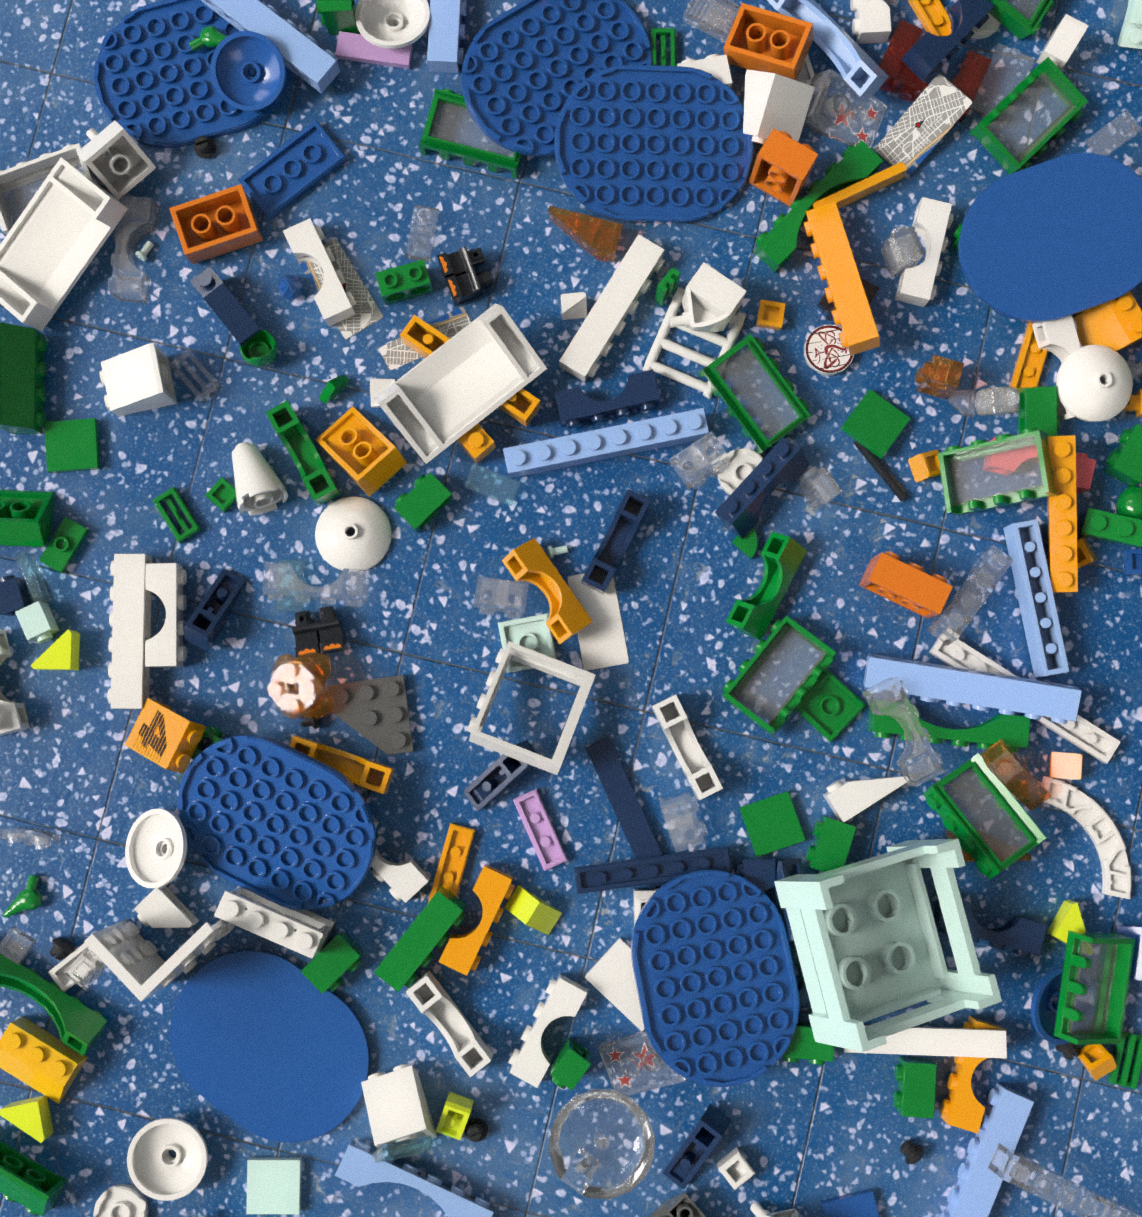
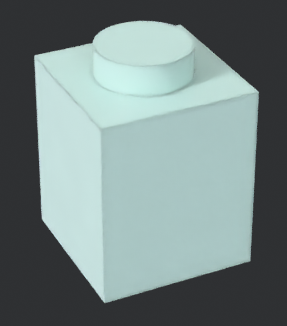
M38 601L15 612L27 640L43 643L52 639V634L60 631L48 603Z

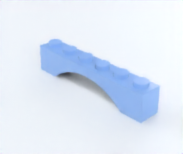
M767 0L782 15L813 23V41L828 55L843 79L860 97H873L889 77L814 0Z
M358 1140L355 1144L350 1142L335 1174L336 1177L358 1187L371 1183L392 1182L416 1188L431 1197L448 1217H492L494 1213L493 1209L489 1207L491 1204L489 1201L478 1196L473 1200L465 1196L467 1191L455 1185H452L451 1189L441 1185L443 1180L431 1174H428L427 1178L417 1174L418 1168L408 1163H404L402 1167L394 1163L395 1158L384 1152H380L379 1155L370 1152L371 1146Z

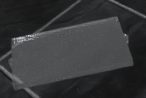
M998 43L973 96L972 104L968 109L985 117L1030 73L1036 59L1020 53L1019 49L1013 50ZM1015 104L996 122L1006 125Z

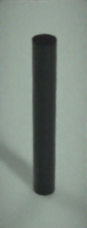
M857 441L853 443L900 502L909 496L875 454Z

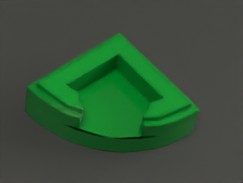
M343 374L328 381L319 399L324 404L329 403L346 387L350 379Z
M754 528L743 539L736 536L731 542L750 559L754 556L758 543Z

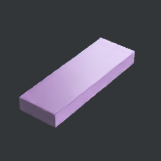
M339 31L335 56L337 59L410 69L413 43L396 49L381 48L368 42L361 34Z
M537 789L513 799L543 870L545 871L567 861L566 854Z

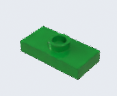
M65 517L39 561L64 574L90 530Z

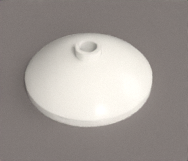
M359 0L355 10L356 25L360 34L371 44L388 49L402 48L417 41L427 30L430 19V9L427 0Z
M1088 345L1073 351L1064 359L1058 370L1056 386L1060 401L1068 412L1084 421L1101 422L1116 416L1125 408L1131 397L1133 380L1127 362L1119 353L1106 346ZM1101 376L1105 379V384L1100 382Z
M345 497L331 503L320 515L315 530L317 548L322 557L333 567L345 572H362L377 565L388 552L392 538L391 525L384 511L374 502L362 497ZM349 528L355 529L353 536H347Z
M152 809L143 813L134 822L129 831L125 848L126 864L132 878L143 887L161 888L172 882L181 871L187 854L185 829L180 819L174 813L164 809Z
M172 1117L160 1118L145 1125L133 1138L127 1154L128 1172L135 1186L145 1195L163 1201L179 1199L194 1190L202 1180L208 1164L207 1146L200 1132L190 1123ZM169 1150H174L176 1152V1157H171L169 1155Z

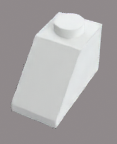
M1066 14L1050 36L1037 63L1040 64L1049 57L1061 70L1089 25Z
M166 886L155 888L134 908L138 913V919L144 925H150L152 928H190L199 922L196 916Z

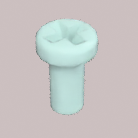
M147 241L140 252L136 251L135 255L140 260L146 261V256L154 245Z
M566 545L555 548L548 546L547 552L549 558L552 559L554 555L568 553Z

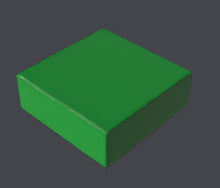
M223 477L205 495L224 513L237 501L235 487Z

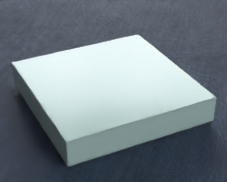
M548 613L498 623L502 648L505 650L508 641L556 659L552 632L545 624L549 618ZM510 660L507 673L533 668Z
M249 1157L247 1160L246 1214H300L302 1157Z

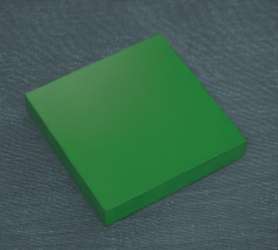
M869 389L840 429L881 459L911 418Z
M96 418L44 422L48 473L100 469L98 420Z
M826 670L795 711L826 740L832 742L865 707V704L829 670Z
M788 791L739 807L756 857L805 841Z

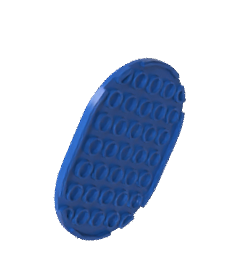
M163 0L131 11L121 18L122 21L104 37L94 65L96 94L109 119L112 122L115 120L122 126L132 139L159 148L189 146L195 144L196 139L200 136L214 139L245 130L257 124L269 115L280 102L288 86L291 70L286 67V81L282 93L273 104L262 110L244 111L225 102L216 91L211 78V60L216 47L205 46L193 52L189 42L200 37V32L207 26H215L219 32L226 36L239 32V30L200 0ZM255 68L250 70V76L253 78L257 74Z
M525 0L487 23L473 38L465 54L462 68V93L466 107L479 129L503 148L529 156L555 155L554 134L556 123L564 103L573 90L590 76L609 67L618 65H652L650 40L640 18L623 0Z
M618 65L600 70L598 73L590 76L581 82L570 94L561 109L556 123L554 153L559 173L565 185L582 205L594 213L617 221L684 223L697 221L714 214L735 197L750 171L754 142L751 141L752 136L743 133L744 107L739 101V97L727 84L725 85L713 77L712 74L700 69L683 66Z
M1074 153L1034 165L995 181L975 199L962 222L958 252L960 265L970 288L981 301L983 300L998 314L1009 319H1017L1029 323L1059 320L1108 303L1126 294L1142 281L1141 177L1125 164L1110 157L1092 153Z
M236 735L224 738L201 752L191 762L182 778L178 795V810H180L188 844L193 846L200 856L199 859L214 873L273 903L294 910L330 907L351 895L363 882L372 866L376 851V829L371 810L361 792L347 777L336 769L280 741L260 735Z
M699 870L685 873L673 878L657 889L639 913L631 940V961L644 1028L651 1045L659 1057L677 1074L705 1086L730 1087L758 1078L766 1073L787 1051L792 1042L791 1039L796 1023L798 1024L799 990L787 931L777 907L754 883L736 874L719 870Z
M236 951L218 957L203 966L189 979L180 992L170 1022V1042L175 1062L187 1083L198 1094L251 1133L268 1140L291 1143L319 1137L331 1131L350 1114L363 1093L361 1082L368 1079L369 1044L360 1019L347 1002L336 993L327 989L322 994L301 973L303 969L289 959L268 951Z

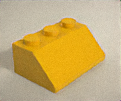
M23 1016L10 1022L0 1039V1068L58 1104L62 1101L88 1058L86 1055L83 1057L63 1044L60 1039Z

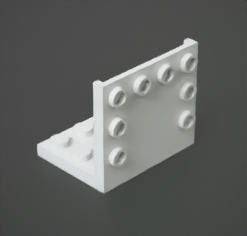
M222 919L212 926L206 922L166 962L156 953L158 950L155 945L148 940L145 941L138 934L140 933L138 927L126 920L92 933L84 942L140 1001H143L162 988H165L182 972L187 974L196 966L197 962L195 959L201 953L204 956L217 945L215 941L225 937L235 925Z

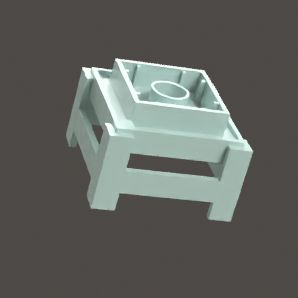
M959 839L907 840L886 847L888 853L820 874H796L774 881L780 906L787 910L813 1012V1014L809 1015L815 1042L865 1052L887 1044L885 1037L964 1008L980 1010L1002 1002L995 974L981 973L955 877L953 868L966 866ZM921 868L931 869L957 970L947 969ZM925 1000L930 1002L928 1005L864 1027L863 1022Z

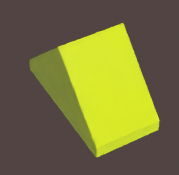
M68 629L30 666L36 670L79 671L80 634L77 631Z
M520 885L517 886L505 906L508 911L525 925L547 935L550 934L562 914L561 911Z
M1071 900L1063 901L1047 931V934L1066 945L1068 931L1086 933L1078 903ZM1083 941L1082 953L1085 955H1091L1092 951L1090 944Z
M449 1092L436 1132L461 1140L474 1100Z
M45 1095L11 1102L0 1109V1116L40 1143L48 1139L54 1132L48 1098Z

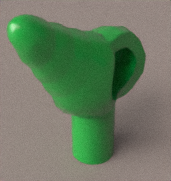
M207 26L200 32V37L190 41L189 45L193 52L205 46L214 48L227 36L219 32L215 26Z
M29 875L26 889L21 891L3 913L5 918L27 909L35 910L41 905L43 898L36 891L40 879L39 876Z

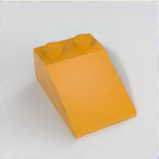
M1131 291L1115 300L1088 309L1074 317L1077 323L1076 332L1078 339L1083 347L1102 345L1119 352L1142 340V311Z
M351 407L315 439L369 497L407 464L398 449L354 407Z

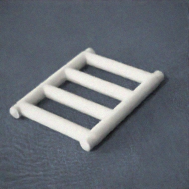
M678 287L642 370H653L656 373L704 392L703 396L711 399L713 395L711 389L713 386L709 381L706 383L656 362L662 348L705 367L715 361L713 358L666 339L671 328L670 317L677 315L685 293L684 289ZM737 313V315L733 316L729 322L732 326L727 338L714 332L693 331L689 327L684 328V326L676 328L721 346L719 358L734 346L746 315ZM728 359L715 368L720 376Z

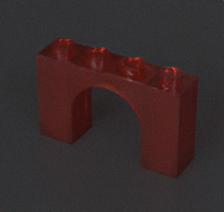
M900 20L879 65L889 76L879 89L894 92L903 100L915 101L929 85L921 81L901 60L919 40L923 29ZM969 50L962 61L956 77L951 83L973 103L992 59ZM971 105L957 121L962 123V121L968 114Z

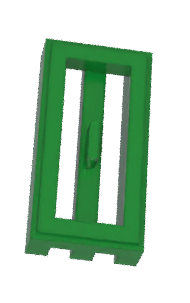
M651 28L652 65L656 66V35H660L661 66H666L665 35H670L671 66H676L675 28Z
M671 268L657 285L655 302L661 307L665 303V299H669L672 291L674 292L678 287L681 273L675 268Z
M175 487L170 488L152 500L178 543L181 544L186 538L194 536V533L202 531ZM169 496H174L192 525L191 529H189ZM161 501H166L184 530L183 534H180Z
M1122 1031L1121 1044H1115L1113 1052L1117 1068L1109 1073L1107 1081L1111 1084H1118L1136 1090L1142 1065V1035ZM1129 1038L1126 1053L1123 1059L1122 1073L1119 1079L1117 1078L1119 1072L1125 1039Z

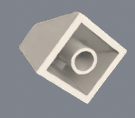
M746 70L743 133L752 136L751 141L764 144L774 128L778 131L787 132L793 140L798 142L815 87L776 73Z
M155 343L141 346L101 362L102 371L99 372L103 386H106L107 395L104 396L105 405L115 415L123 416L177 404L168 356Z
M408 1064L399 1065L393 1068V1072L387 1074L382 1072L368 1076V1080L361 1082L374 1145L388 1154L437 1138L418 1071L413 1066Z

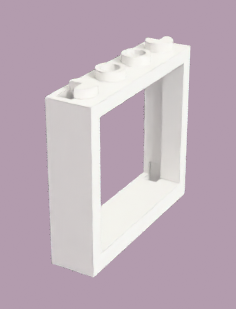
M508 641L505 650L501 648L495 662L499 663L496 672L491 670L486 682V685L490 686L487 694L482 693L476 708L480 709L477 718L472 716L467 729L470 732L469 741L558 775L595 674ZM510 660L580 686L552 759L481 732Z

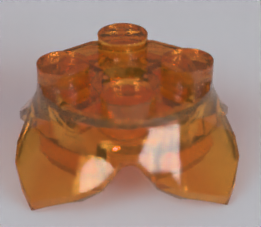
M312 652L294 658L291 654H284L277 658L271 672L267 693L272 697L277 708L284 716L291 719H297L299 716L319 718L334 711L333 695L325 687V683L331 673L329 656Z

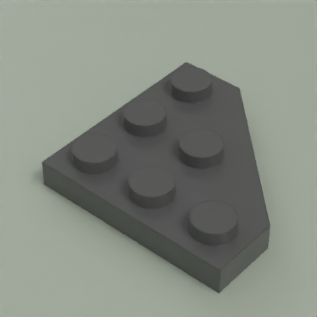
M404 675L327 686L330 711L384 753L391 755L414 751Z

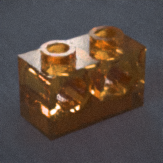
M934 355L928 362H924L922 368L919 367L914 382L918 383L916 391L946 399L958 388L964 363Z

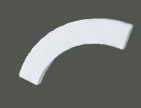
M1043 776L1039 802L1052 805L1066 812L1084 828L1093 841L1101 862L1102 894L1130 899L1132 887L1131 867L1125 851L1126 846L1112 819L1095 800L1089 798L1076 787L1063 781Z

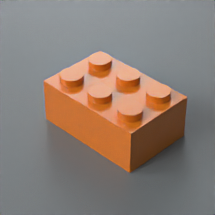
M742 3L723 47L724 55H727L728 64L748 70L776 73L797 80L814 39L813 23Z
M773 128L757 155L749 183L790 207L805 186L818 154L811 146L804 143L800 144L793 140L787 132L778 131Z
M242 184L169 208L184 254L192 265L264 241L249 196Z
M889 551L881 552L871 558L859 586L927 619L940 615L953 586L947 584L946 578L937 574L928 575L923 572V567L914 563L905 564L899 561L900 557Z

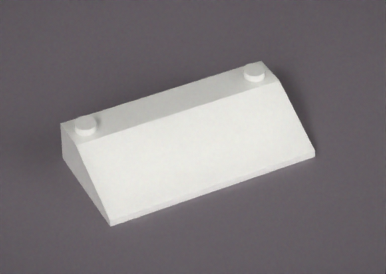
M60 158L0 244V304L23 324L43 331L128 208L65 159Z
M495 303L374 399L425 464H427L547 368L504 307Z

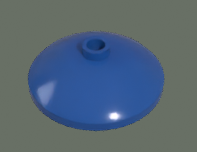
M239 31L224 38L216 47L211 60V78L216 91L229 105L244 111H258L273 104L282 93L286 81V66L280 50L269 38L252 31ZM252 68H255L257 74L255 77L252 78L250 76V70Z
M1064 965L1052 969L1040 980L1031 1001V1018L1036 1032L1044 1040L1058 1045L1070 1043L1054 1036ZM1079 969L1078 982L1087 985L1088 993L1086 995L1076 994L1074 1008L1084 1013V1020L1072 1021L1071 1030L1086 1029L1095 1009L1096 996L1091 978L1082 969Z

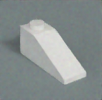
M892 776L843 781L842 783L840 780H837L826 787L828 792L823 794L838 820L846 822L907 783L909 779L907 776Z

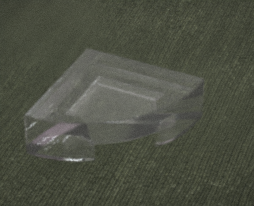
M949 390L947 392L950 404L960 414L968 417L975 416V390Z

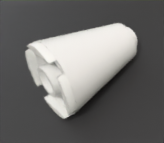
M248 442L238 444L232 451L237 507L240 513L244 514V511H248L250 516H255L273 511L277 508L276 503L280 500L284 503L288 498L285 486L256 445Z

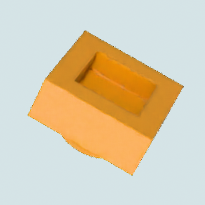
M761 299L756 327L781 330L786 303Z

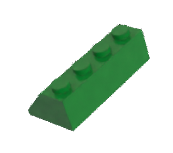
M0 322V428L11 434H43L44 422H46L43 402L46 401L47 395L43 385L44 377L47 375V366L44 362L47 340L42 333L34 328Z
M0 490V545L44 547L52 532L54 492Z
M0 1141V1192L3 1193L5 1199L25 1206L29 1213L43 1217L52 1209L68 1180Z

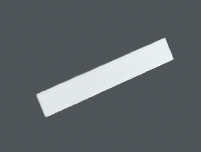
M912 1027L885 1037L887 1044L865 1052L844 1048L846 1053L1007 1058L1006 1030Z

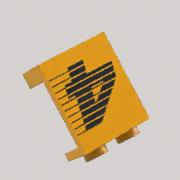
M148 698L125 745L161 767L183 774L202 738L206 726L190 721L175 713L165 703Z

